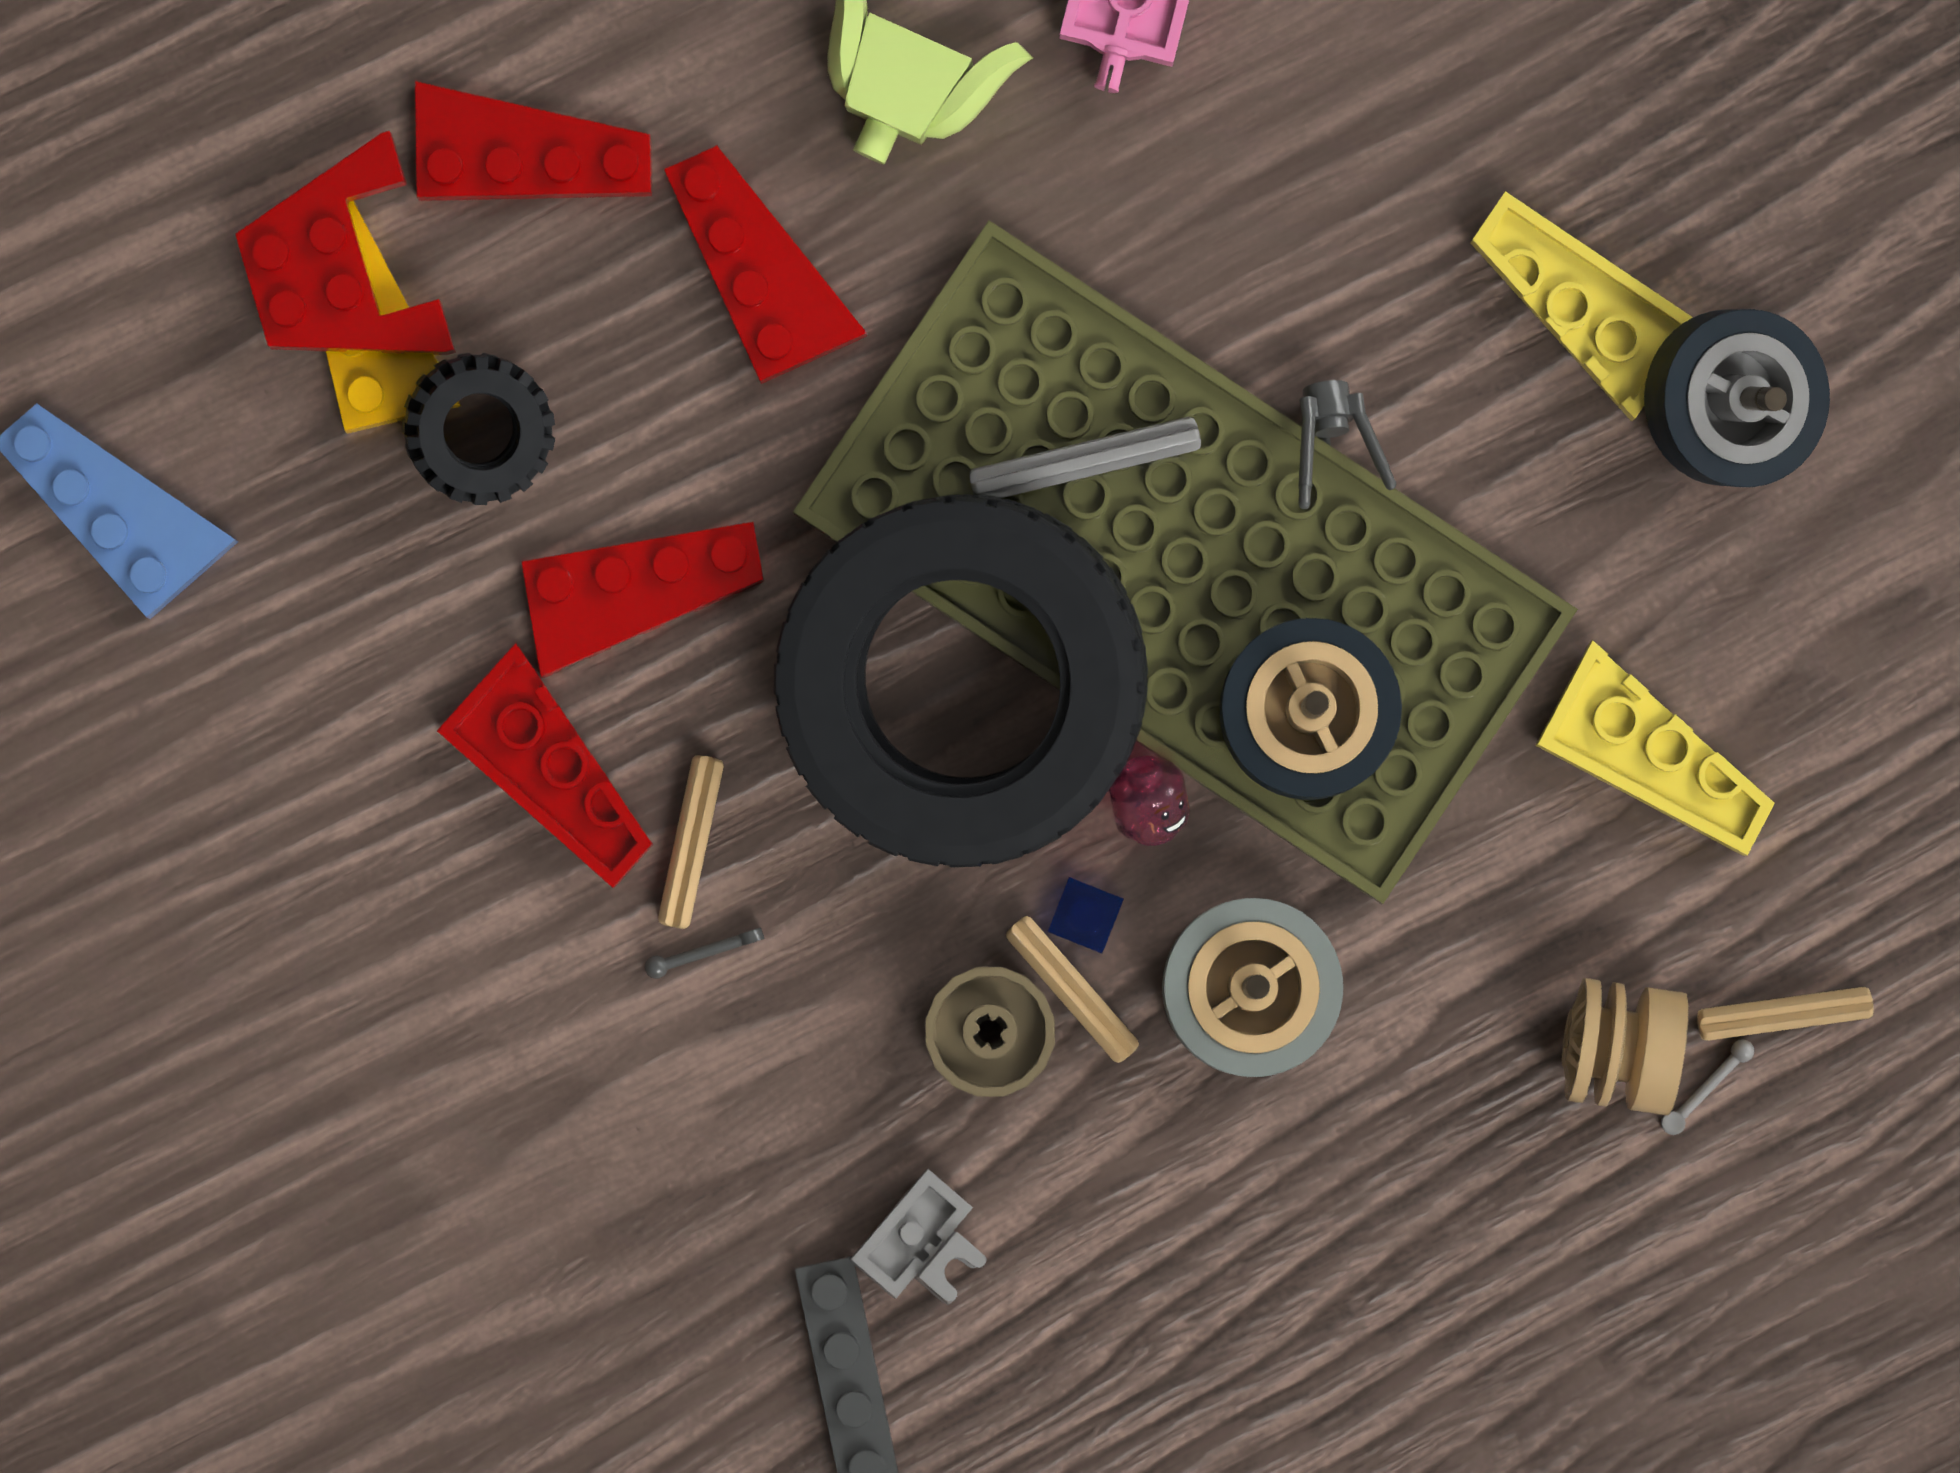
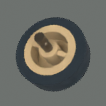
M1304 618L1273 626L1253 639L1244 648L1231 666L1224 681L1219 715L1227 748L1235 762L1248 777L1260 786L1278 795L1301 800H1315L1336 796L1354 788L1369 778L1382 765L1397 739L1402 716V701L1398 680L1392 666L1383 652L1369 638L1356 629L1340 622L1321 618Z

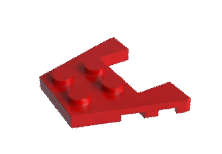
M390 130L380 133L235 233L266 342L271 350L334 352L353 350L381 351L382 353L405 354V352L433 353L434 355L456 353L440 299L382 316L377 304L350 212L349 202L407 185Z

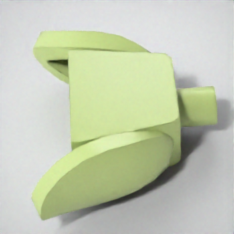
M836 0L827 54L828 74L833 90L845 100V107L848 112L866 120L853 151L880 164L886 163L898 135L922 145L927 137L944 139L960 132L976 118L1010 75L1033 59L1018 42L995 49L973 65L972 58L872 13H869L867 17V0Z

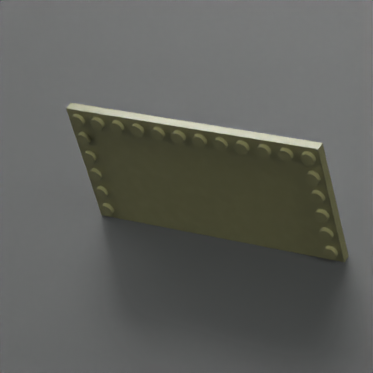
M988 220L794 509L793 514L837 543V541L862 523L907 503L946 495H973L970 471L974 468L1176 419L1193 417L1197 423L1201 439V447L1197 451L1001 499H1009L1034 507L1036 510L1044 514L1047 513L1072 528V531L1083 537L1104 557L1103 560L1109 567H1112L1126 589L1127 596L1134 606L1143 632L1142 637L1146 646L1148 667L1145 713L1136 742L1381 905L1384 904L1578 609L1397 489H1386L1380 478L1316 436L1314 438L1310 506L1307 509H1301L1298 504L1302 431L1300 425ZM965 580L936 582L911 592L1060 691L1059 665L1052 642L1035 615L1016 598L990 585ZM1304 618H1321L1340 622L1356 629L1369 638L1383 652L1392 666L1398 680L1402 701V716L1397 739L1382 765L1369 778L1354 788L1336 796L1315 800H1301L1278 795L1265 789L1248 777L1235 762L1227 748L1219 715L1224 681L1231 666L1244 648L1253 639L1273 626Z

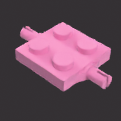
M1068 0L1059 39L1090 46L1100 54H1103L1094 87L1104 91L1109 70L1112 69L1108 92L1118 93L1126 60L1142 59L1170 67L1173 66L1189 0Z

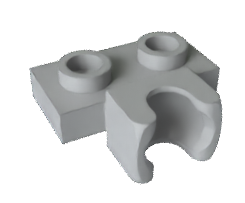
M929 1169L922 1173L849 1259L893 1299H896L914 1278L946 1305L951 1304L957 1297L956 1289L946 1280L944 1274L947 1263L952 1259H958L969 1268H979L987 1262V1258L961 1234L954 1232L955 1228L973 1207Z

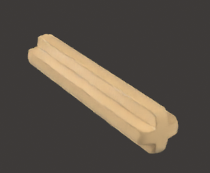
M695 755L691 761L658 915L659 923L665 926L686 929L691 922L724 768L723 762L717 758Z
M1022 917L1008 929L1006 937L1113 1061L1117 1063L1123 1062L1138 1048L1139 1042L1031 917Z
M1858 987L1705 1008L1698 1011L1697 1024L1701 1039L1709 1041L1869 1019L1873 1016L1874 1006L1869 988Z

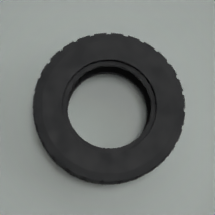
M970 494L946 495L907 503L869 519L837 541L809 571V575L804 583H801L787 610L786 621L782 624L776 648L778 653L777 663H774V695H776L778 703L775 709L781 736H785L788 744L786 750L798 775H803L804 780L808 783L806 785L807 789L824 810L828 808L835 815L834 819L855 836L859 837L861 835L869 841L868 844L891 855L897 856L899 854L907 857L908 861L939 866V864L949 865L950 868L981 867L982 864L991 863L994 865L1022 857L1023 854L1031 853L1032 851L1035 852L1059 839L1093 811L1128 762L1141 729L1148 690L1146 646L1142 637L1143 632L1134 606L1127 596L1126 589L1112 567H1109L1103 560L1104 557L1083 537L1072 531V528L1047 513L1044 514L1034 507L1009 499L1004 500L995 496ZM950 580H965L990 585L1016 598L1035 615L1052 642L1060 673L1059 702L1054 720L1038 748L1024 760L1008 769L978 777H955L933 772L914 763L900 753L890 743L875 720L866 689V663L870 644L881 621L893 606L913 590L928 584Z

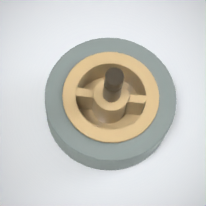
M1244 898L1225 902L1209 909L1194 919L1182 931L1172 946L1166 960L1163 972L1162 995L1166 1015L1173 1031L1185 1048L1196 1058L1210 1067L1225 1073L1245 1077H1264L1279 1074L1300 1065L1315 1054L1330 1036L1340 1013L1343 998V977L1339 959L1333 945L1322 929L1311 918L1282 902L1263 898Z

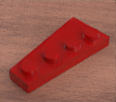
M714 146L664 169L761 384L867 337V332L718 146Z
M754 522L521 561L541 678L555 674L563 668L583 659L596 656L633 637L646 634L693 611L696 612L764 582Z
M515 643L437 730L439 734L612 888H615L654 845L518 644Z

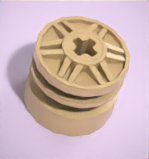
M1583 978L1579 986L1577 998L1568 1013L1563 1039L1562 1067L1565 1074L1566 1100L1583 1103L1587 1096L1591 1077L1595 1078V1103L1600 1106H1607L1614 1093L1616 1082L1620 1081L1625 1082L1628 1109L1669 1116L1678 1093L1686 1048L1688 1027L1687 994L1645 987L1635 1012L1627 1011L1624 984L1613 982L1608 992L1605 1007H1601V981Z

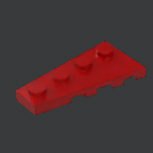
M415 81L416 187L419 201L652 196V139L650 134Z

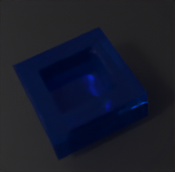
M1069 877L1047 932L1103 954L1124 899Z

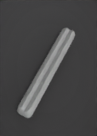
M1185 417L974 468L970 471L973 495L1005 498L1194 452L1201 447L1199 429L1193 417Z

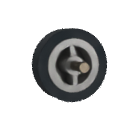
M1756 309L1715 310L1689 319L1676 328L1662 343L1652 360L1646 379L1644 391L1645 415L1650 433L1658 449L1676 469L1686 476L1710 485L1729 487L1763 486L1776 482L1795 471L1817 446L1825 429L1829 414V380L1823 360L1813 342L1799 327L1786 318Z

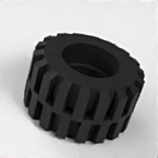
M458 354L457 358L449 361L444 359L435 364V369L427 375L423 374L416 382L418 386L412 396L408 395L404 406L406 408L405 419H402V432L406 442L404 445L417 471L436 491H440L450 499L461 503L462 501H468L474 505H487V502L495 500L502 503L512 499L511 495L520 489L525 492L533 485L531 480L538 472L541 474L544 472L548 465L546 457L549 450L553 451L555 438L552 436V426L555 425L554 414L548 406L547 401L549 399L543 389L538 386L533 377L519 366L492 354ZM471 394H487L497 398L507 407L513 421V432L507 447L497 457L483 463H470L458 458L451 452L444 438L443 426L449 410L460 399Z

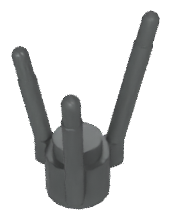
M1342 380L1322 381L1305 387L1302 391L1303 397L1299 399L1302 414L1298 485L1299 507L1307 509L1310 506L1315 436L1331 446L1330 438L1348 433L1350 431L1349 422L1353 418L1386 489L1393 490L1396 487V481L1366 415L1363 394L1355 393L1350 395L1349 384Z

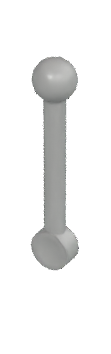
M1745 1039L1734 1042L1731 1048V1055L1676 1112L1671 1111L1669 1116L1663 1115L1661 1118L1662 1129L1671 1135L1680 1134L1685 1128V1119L1740 1062L1744 1063L1752 1059L1755 1051L1752 1043Z

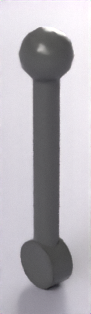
M757 928L667 958L658 955L652 956L645 963V971L651 978H662L668 969L763 940L765 938L762 928Z

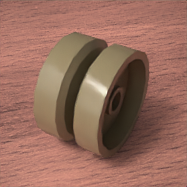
M976 967L953 977L935 995L925 1019L926 1047L935 1069L953 1087L977 1097H1004L1027 1087L1046 1068L1055 1045V1018L1045 995L1026 976L1004 967ZM984 1021H996L1000 1025L1002 1032L998 1041L986 1043L980 1039L978 1034L979 1027Z

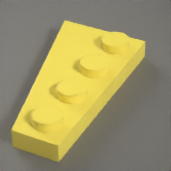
M1505 191L1470 244L1632 422L1644 407L1646 379L1655 354L1665 339L1676 328L1693 317Z
M1592 640L1588 644L1535 746L1729 849L1747 856L1775 803L1721 754L1713 751L1692 732V728L1676 714L1673 715L1648 692L1649 690L1631 674H1627L1608 657L1607 652Z

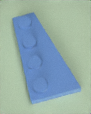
M37 403L0 435V452L149 619L154 617L238 543L233 537Z

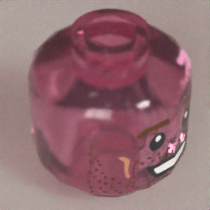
M1149 755L1135 757L1125 765L1109 789L1114 820L1118 831L1126 838L1137 841L1139 844L1146 846L1164 844L1172 840L1188 822L1190 807L1185 780L1181 769L1171 761Z

